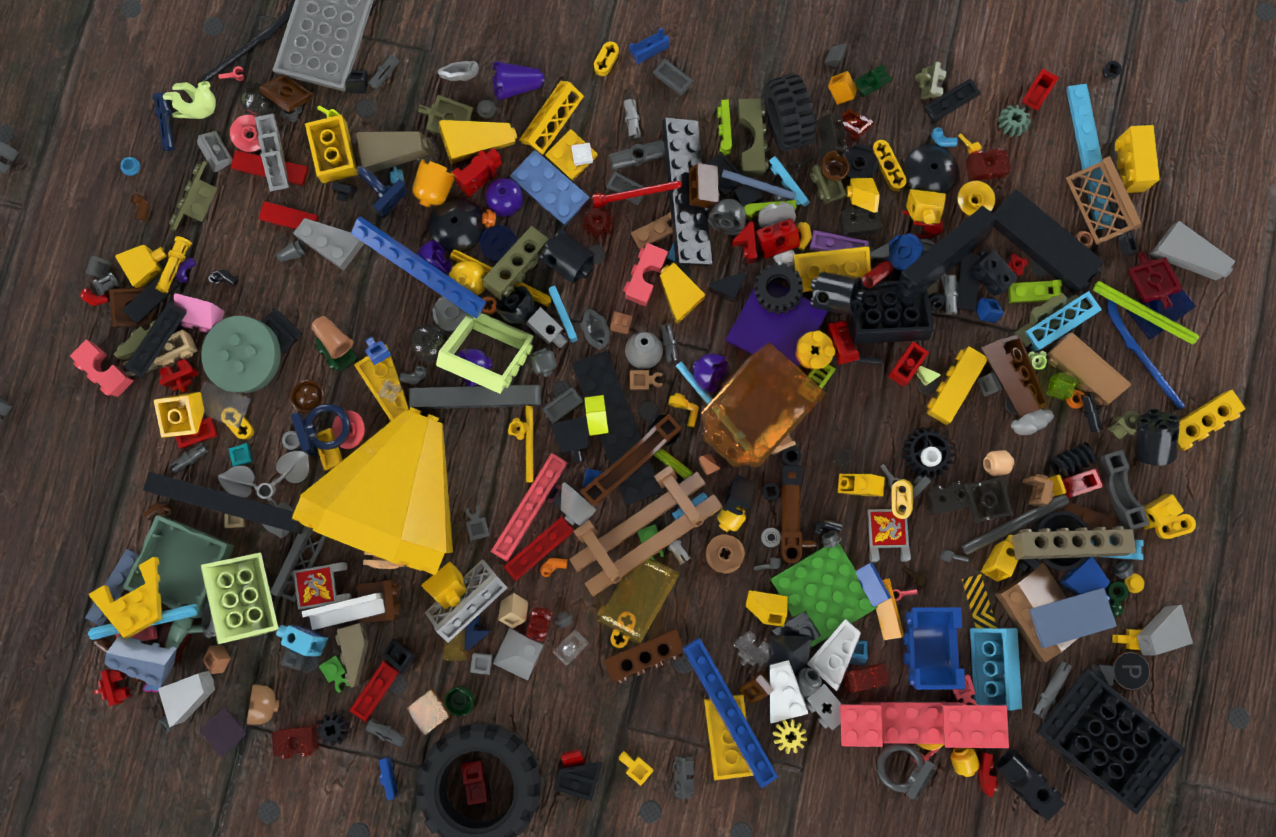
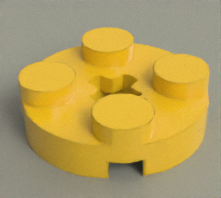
M821 331L808 332L802 335L796 344V358L803 367L808 369L826 367L835 355V348L831 339ZM812 345L818 347V355L816 353L811 354Z

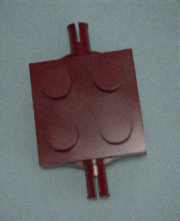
M1145 251L1138 253L1137 256L1141 264L1130 268L1128 274L1143 303L1161 299L1165 309L1172 307L1173 303L1168 296L1181 292L1182 286L1167 258L1149 260Z

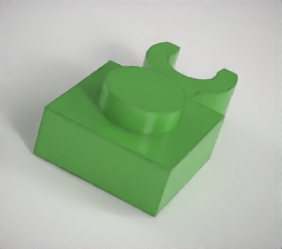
M655 524L637 531L641 543H644L658 533ZM660 550V556L663 557V551Z
M335 655L319 666L328 683L335 681V689L338 693L343 691L340 686L342 682L346 683L347 687H350V684H347L343 676L347 670L338 655Z

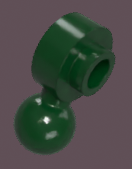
M1112 581L1106 587V594L1112 599V602L1109 604L1113 616L1119 617L1123 613L1120 601H1123L1128 596V588L1122 582ZM1115 587L1118 588L1117 594L1113 593V589Z

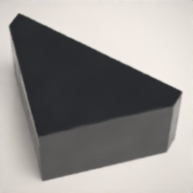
M746 272L709 283L708 289L710 292L730 302H734L745 280Z
M394 638L383 654L402 673L410 670L419 655Z

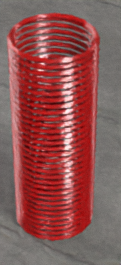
M887 260L883 261L862 277L863 285L871 288L892 273V263Z

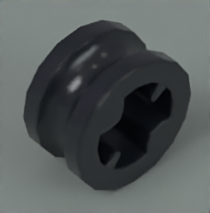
M1110 61L1104 66L1102 73L1105 78L1112 80L1120 75L1122 67L1119 62ZM1110 67H1111V69H1112V68H1115L1116 71L1114 72V74H1113V72L1110 73V72L1108 71V70L1110 69Z
M767 483L762 488V495L767 500H774L780 494V489L775 483ZM772 486L775 488L774 492L776 494L775 496L771 495V497H769L767 495L768 491L766 490V488L768 487L770 489Z

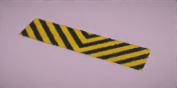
M979 574L962 579L975 627L997 628L982 575Z

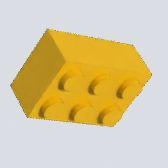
M342 115L305 123L316 175L322 183L359 175L356 171L357 164L348 125Z
M1154 125L1130 126L1115 142V150L1118 153L1117 168L1127 193L1145 192L1160 180Z

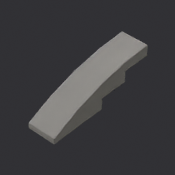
M275 114L254 117L259 133L258 140L262 151L261 158L270 192L289 188L286 164Z

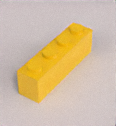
M970 346L958 352L955 357L957 360L954 366L951 365L946 372L948 376L946 381H942L936 389L938 392L935 398L932 397L927 404L929 409L926 414L945 425L953 420L988 360L985 355Z

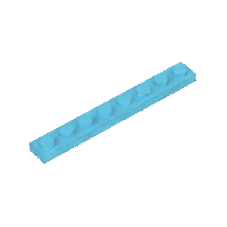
M1087 84L1068 86L1066 92L1082 170L1101 162L1102 156ZM1101 168L1092 171L1090 177L1101 180L1103 175ZM1088 180L1086 190L1095 193L1099 184ZM1101 184L1098 194L1108 197V186ZM1087 194V195H1088V200H1089V205H1090L1093 196ZM1096 197L1092 206L1103 210L1107 200ZM1108 203V205H1107L1105 211L1111 212L1110 206H1109V203ZM1091 209L1092 220L1097 222L1101 212ZM1103 214L1100 223L1111 226L1113 217Z

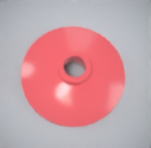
M254 115L238 117L230 128V137L233 144L245 152H255L261 149L258 140L259 133L254 118L257 116ZM252 132L254 133V136L252 138H248L247 134Z
M347 410L345 412L350 420V433L340 447L352 449L362 441L365 427L358 413ZM338 415L332 425L336 439L340 436L343 428L342 421Z

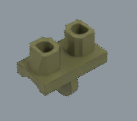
M937 61L934 62V65L923 68L922 73H918L915 76V80L920 83L919 87L922 88L921 99L926 100L930 97L937 99L943 95V87L938 86L937 82L944 81L947 71L941 69V63Z
M1127 411L1122 417L1116 415L1112 418L1115 423L1108 430L1118 439L1123 438L1127 433L1133 435L1136 431L1132 427L1137 426V420L1140 416L1135 411Z

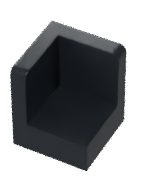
M749 185L735 189L733 194L734 198H738L743 207L751 203H761L763 199L760 190Z

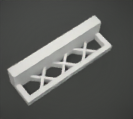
M384 593L362 596L302 611V616L310 617L312 630L386 613Z

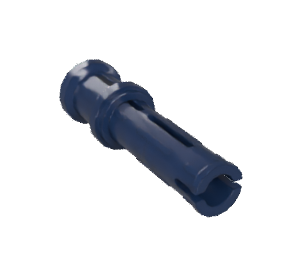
M155 93L152 95V98L156 105L154 112L159 120L162 150L173 151L175 146L170 122L172 110L169 108V99L164 100L163 95L165 93Z

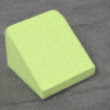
M922 366L915 372L924 386L940 376L939 373Z

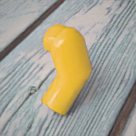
M800 222L797 228L798 232L801 233L800 247L797 248L804 251L812 239V233L808 223Z

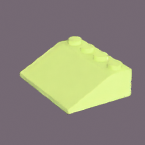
M261 552L201 565L218 644L254 637L279 629Z

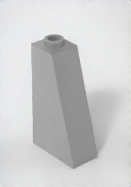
M1180 221L1168 229L1150 254L1157 259L1166 257L1170 264L1213 280H1218L1222 277L1226 278L1232 272L1233 268L1231 267L1235 263V260Z

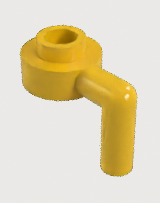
M679 393L670 396L668 402L670 406L690 410L687 426L694 428L699 410L698 405L688 402L685 399L686 396Z

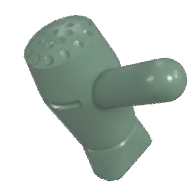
M192 617L173 621L164 647L170 649L173 646L178 649L187 634L203 632L202 625H192Z

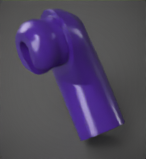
M192 257L182 262L177 269L174 278L180 284L188 281V277L185 275L186 272L197 265Z

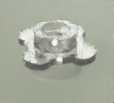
M386 380L379 391V396L389 399L390 402H395L397 394L401 392V386L394 385L391 381Z

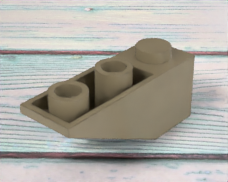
M364 623L338 629V634H336V642L338 646H341L342 650L340 654L341 662L346 666L347 670L345 679L351 688L359 685L369 643Z

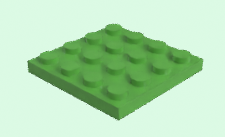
M839 543L832 548H821L770 579L779 595L788 596L787 609L791 616L795 617L806 610L807 615L819 630L821 636L811 641L810 647L831 636L845 619L853 623L878 608L871 605L858 580L856 570Z

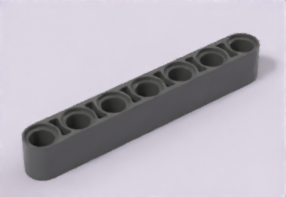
M512 385L508 388L505 387L501 394L484 386L409 389V408L415 409L541 406V386Z

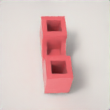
M649 243L646 244L645 248H641L638 255L640 261L638 265L634 264L631 275H633L631 282L627 281L623 292H626V299L645 307L647 306L654 285L645 282L643 275L650 270L660 273L668 257V251Z
M86 339L70 355L75 361L73 364L81 371L85 370L88 373L87 378L93 383H98L101 386L100 390L104 394L119 397L134 380L115 365L102 372L101 363L108 355L95 343Z

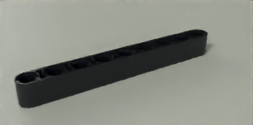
M148 472L143 491L293 533L302 534L304 528L303 524L292 519L294 511L171 477Z

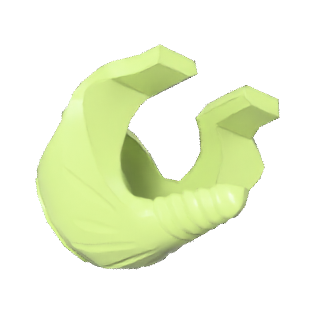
M208 81L198 83L197 89L187 82L175 83L172 86V90L186 91L192 98V103L183 101L177 92H166L163 95L164 100H172L173 107L178 110V112L172 113L174 118L204 119L213 114L216 107V99L209 90L210 83Z

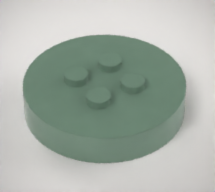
M232 316L221 320L211 328L203 342L201 357L207 376L219 388L236 393H251L263 388L274 378L280 365L281 350L279 341L269 326L250 317Z

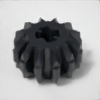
M331 712L330 716L324 714L323 720H318L317 723L321 727L316 728L315 731L321 732L317 739L324 738L323 745L330 743V746L334 747L336 743L340 745L343 743V739L349 737L344 732L350 730L349 726H345L349 720L345 719L342 721V713L337 717L335 712ZM334 725L336 727L334 729L336 730V732L331 733L330 730L332 729H330L329 727Z

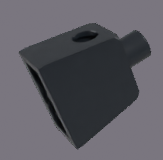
M587 416L551 424L562 454H571L573 464L583 462L582 451L589 449Z

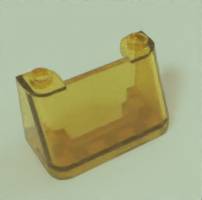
M651 558L647 559L623 576L607 605L602 604L597 613L600 616L598 621L639 645L680 573Z

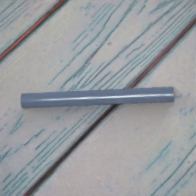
M725 169L721 176L791 200L795 197V192Z

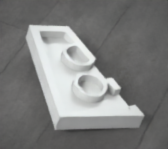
M846 619L807 663L836 691L840 687L861 635V632Z
M789 660L770 665V686L773 689L770 693V724L808 714V708Z

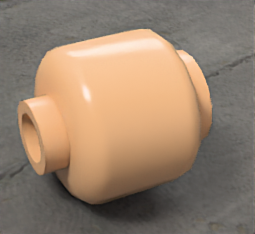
M1005 450L991 451L984 458L983 466L985 471L991 476L1007 475L1013 469L1014 459Z

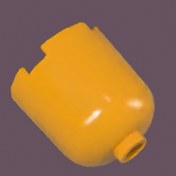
M421 159L412 185V193L420 200L419 204L430 208V205L437 206L443 204L454 182L453 173L446 172L447 168L431 161L429 164H426L425 160Z

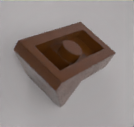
M759 671L739 688L750 704L768 696L773 691L770 686V679L763 671Z

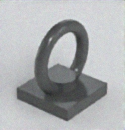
M904 743L888 745L882 750L877 761V771L881 781L894 791H908L906 795L915 801L919 800L938 768L928 760L924 762L923 756L915 747ZM895 751H906L916 760L917 767L912 772L908 783L900 784L892 781L885 771L886 759Z

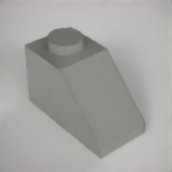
M565 482L562 484L561 511L566 514L564 518L572 525L576 523L581 526L588 521L596 509Z

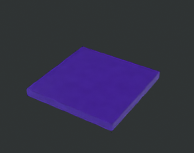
M774 281L767 289L768 294L775 298H782L790 291ZM754 288L725 341L793 376L799 365V361L796 358L798 339L808 332L818 331L828 311L811 308V301L802 296L799 305H796L794 310H788L786 314L784 312H780V315L775 314V312L771 314L758 303Z

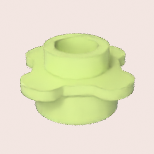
M1029 352L1028 356L1033 368L1044 369L1047 364L1046 352Z

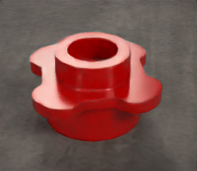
M1012 254L1010 256L1011 260L1007 265L1016 275L1020 276L1024 273L1023 269L1028 265V261L1025 258L1018 257L1017 254Z

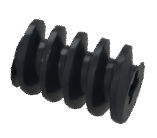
M1087 442L1078 444L1077 447H1072L1070 450H1065L1063 453L1057 454L1056 457H1050V464L1055 474H1062L1064 477H1068V471L1074 474L1075 468L1081 471L1082 465L1085 468L1089 467V462L1092 465L1096 464L1095 454Z

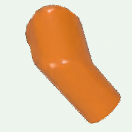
M549 558L540 568L541 575L549 577L556 568L567 569L568 559Z

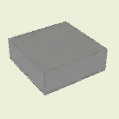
M473 652L470 673L490 675L493 655Z

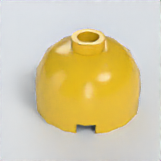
M475 261L459 262L449 272L450 278L477 296L485 289L483 287V278L486 276L484 268Z

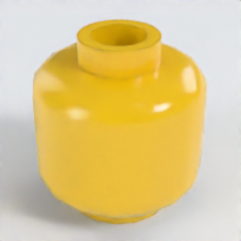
M736 506V508L742 510L743 515H736L728 510L724 511L722 508L717 515L721 529L729 532V530H739L746 520L745 510L741 506Z
M973 748L953 749L950 759L955 772L965 777L973 776L980 767L975 750Z

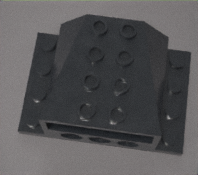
M1087 668L1083 670L1036 731L1046 740L1045 743L1057 756L1107 795L1119 800L1135 814L1139 813L1186 751L1182 745Z

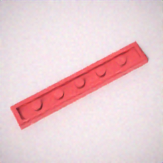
M553 453L550 454L492 548L491 552L507 562L509 561L550 491L568 465V462Z

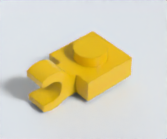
M1126 629V635H1112V642L1126 643V649L1141 650L1137 635L1142 630Z
M625 751L619 756V760L629 767L625 771L626 774L640 786L654 771L639 756L633 760Z

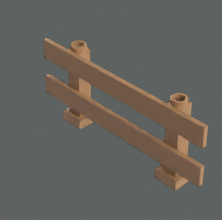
M669 465L654 476L662 489L664 487L667 488V493L599 539L595 536L598 531L590 520L573 531L581 543L585 542L588 546L569 559L576 571H581L595 560L598 561L603 569L602 572L584 583L593 597L612 583L619 582L628 572L692 528L702 525L705 519L723 508L715 495H712L696 507L692 504L688 496L706 485L698 472L678 484L676 481L678 478ZM675 505H679L684 512L682 517L613 563L607 554L608 551Z

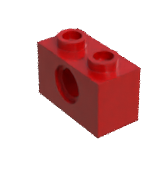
M791 218L756 231L758 247L765 259L800 247L798 228Z
M913 341L894 365L888 377L904 387L908 384L929 352Z

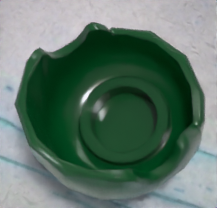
M456 686L449 689L444 700L447 711L455 717L467 716L474 707L472 691L464 686Z

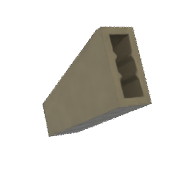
M420 132L356 133L361 164L371 173L431 155V142L427 136Z

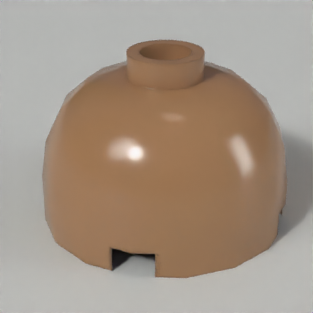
M253 684L247 724H265L271 720L274 712L278 713L279 700H276L273 689L265 685Z

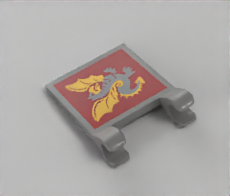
M892 509L867 510L870 562L879 561L878 548H901L900 560L902 562L909 561L911 554L907 518H897L893 514Z
M341 562L293 571L298 610L352 599L351 593L337 595L334 572L347 570V563Z

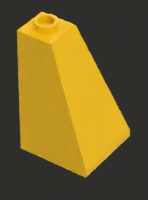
M439 121L438 129L451 164L479 156L478 152L481 150L487 153L492 148L498 150L514 145L517 138L514 127L511 128L510 123Z

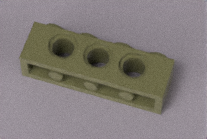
M531 226L483 278V287L500 300L504 296H509L513 291V286L517 282L520 283L524 279L525 273L536 266L537 260L546 250L544 246L549 239ZM532 249L534 251L532 253H528L525 250ZM520 262L522 265L515 266L514 263ZM504 275H507V276H509L510 278L507 279V280H504V279H502L501 277L504 276Z

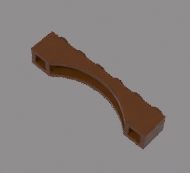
M670 414L666 415L626 454L581 491L583 496L595 508L681 432L682 427Z

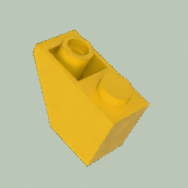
M839 474L838 493L883 497L885 477L873 474Z
M749 590L746 607L764 624L784 627L787 617L788 596Z

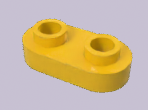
M900 479L892 486V512L897 518L905 519L913 511V487L909 481ZM900 486H904L906 492H902ZM905 505L906 511L901 510L900 506Z
M1188 514L1177 515L1165 524L1155 527V532L1162 539H1171L1193 532L1196 527V521ZM1181 521L1185 523L1184 528L1181 526ZM1163 526L1167 528L1166 533L1162 530Z

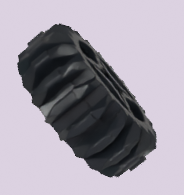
M924 426L920 428V432L915 429L913 430L914 435H907L910 441L905 440L903 442L908 447L902 448V452H907L906 455L902 456V459L908 458L905 466L912 465L910 472H914L917 469L916 476L921 475L923 472V475L926 474L929 477L930 473V476L935 478L936 473L942 475L943 470L947 471L949 469L947 464L953 463L949 457L955 456V453L950 452L954 446L948 445L951 441L950 438L944 439L946 436L945 432L939 435V428H936L934 432L932 426H929L927 431ZM928 437L934 439L940 446H934L931 440H928ZM921 438V449L914 452V446L917 440ZM928 447H935L942 452L940 463L933 467L921 465L916 458H921L920 453Z

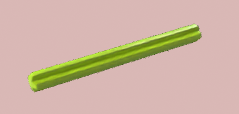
M1100 281L1093 287L1094 292L1190 344L1197 342L1198 334Z

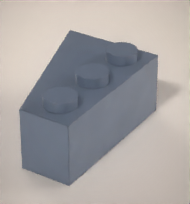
M119 635L106 652L105 665L113 670L124 672L132 678L143 680L151 686L155 685L161 688L173 670L177 647L171 646L170 649L160 647L159 643L147 645L142 644V640L123 638V636Z

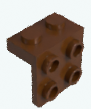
M396 580L357 585V598L375 593H384L386 613L359 619L360 623L399 619L401 609L397 601L399 586L396 584Z

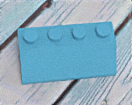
M970 628L973 687L976 692L974 700L977 705H1006L1009 711L1022 709L1018 628Z

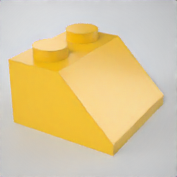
M201 392L166 396L154 400L161 438L198 433L205 411Z

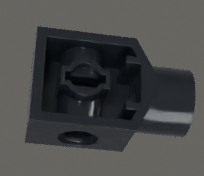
M1016 749L1008 751L996 763L995 769L1006 779L1011 789L1035 814L1049 821L1065 805L1061 799L1062 794L1054 787L1051 788L1046 784L1048 780L1040 772L1037 773Z

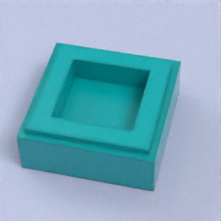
M248 443L228 448L233 467L253 462Z

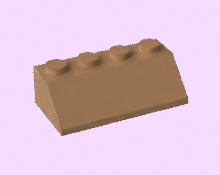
M1072 332L1059 339L1046 353L1047 362L1051 366L1057 367L1066 379L1072 380L1083 393H1093L1095 403L1098 406L1103 407L1110 404L1131 386L1128 380Z

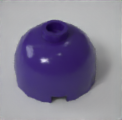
M496 179L487 188V205L497 216H512L522 207L524 200L522 190L512 179Z
M436 240L425 243L417 251L419 257L446 275L451 271V262L449 259L445 260L444 254L446 252Z
M470 348L459 352L460 358L488 370L492 368L490 357H486L485 353L479 349ZM464 378L468 387L479 385Z
M713 353L706 354L699 360H696L692 369L694 371V380L698 386L710 393L715 392L719 387L716 385L718 380L721 379L723 381L728 367V362L725 361L727 358Z

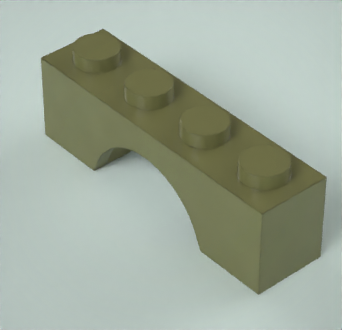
M761 98L739 99L737 104L738 124L748 128L754 138L752 147L741 155V174L746 177L764 176L765 170H768V158H765L764 152H767V140L763 138V134H766V123H762V116H765V106L761 105Z

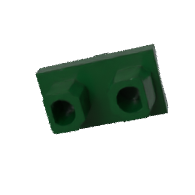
M882 64L857 78L853 83L864 98L890 83L892 78L888 75Z

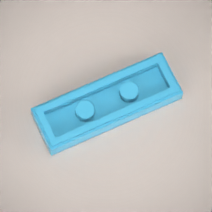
M554 285L548 289L570 342L574 343L578 341L577 335Z

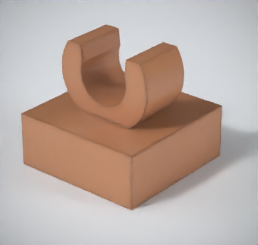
M614 311L609 331L628 336L633 316Z

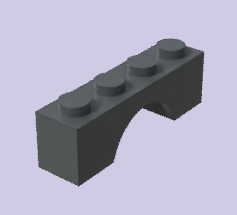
M1120 450L1096 457L1120 526H1123L1125 530L1150 525L1143 505L1135 499L1129 487V465L1124 451Z

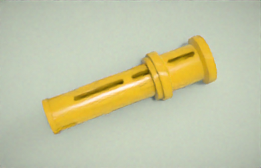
M176 236L174 239L175 244L172 250L168 252V262L156 286V289L160 292L168 293L180 263L185 261L186 251L192 245L189 240L183 237Z

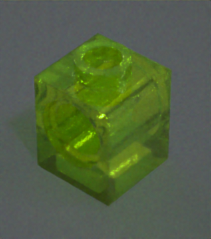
M1059 372L1051 377L1046 394L1061 400L1071 398L1078 379Z

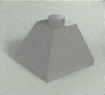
M509 628L493 664L523 679L529 680L545 644Z

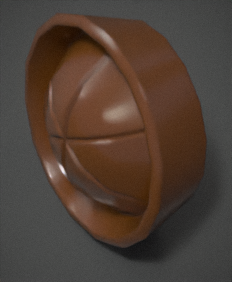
M304 380L294 386L290 399L296 410L302 413H309L312 409L322 404L324 393L318 383L312 380Z

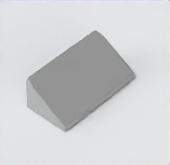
M217 131L198 136L197 144L213 172H217L232 164L233 159Z

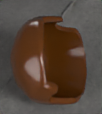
M833 150L827 152L823 157L821 172L829 180L841 181L849 172V163L844 155H838L837 151Z

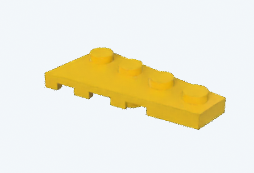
M369 356L354 364L390 421L394 420L403 411L409 410L391 356L376 365L373 364Z

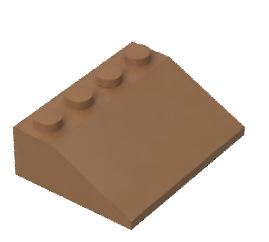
M1044 563L995 593L1037 661L1046 663L1077 640L1073 639L1046 648H1041L1029 609L1066 598Z

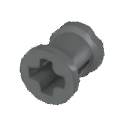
M111 272L99 280H92L95 289L101 296L104 295L105 291L119 287L116 278Z

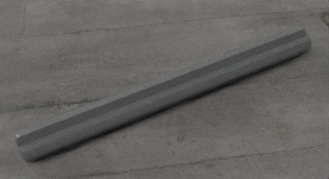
M1065 494L1052 499L1048 505L1038 506L961 546L962 550L968 555L1067 505L1069 500Z

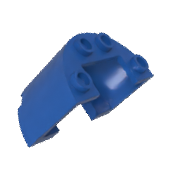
M961 607L911 608L910 612H906L907 627L903 637V644L906 645V653H904L903 659L904 664L908 665L909 684L913 685L915 689H965L964 669H959L957 628H962Z

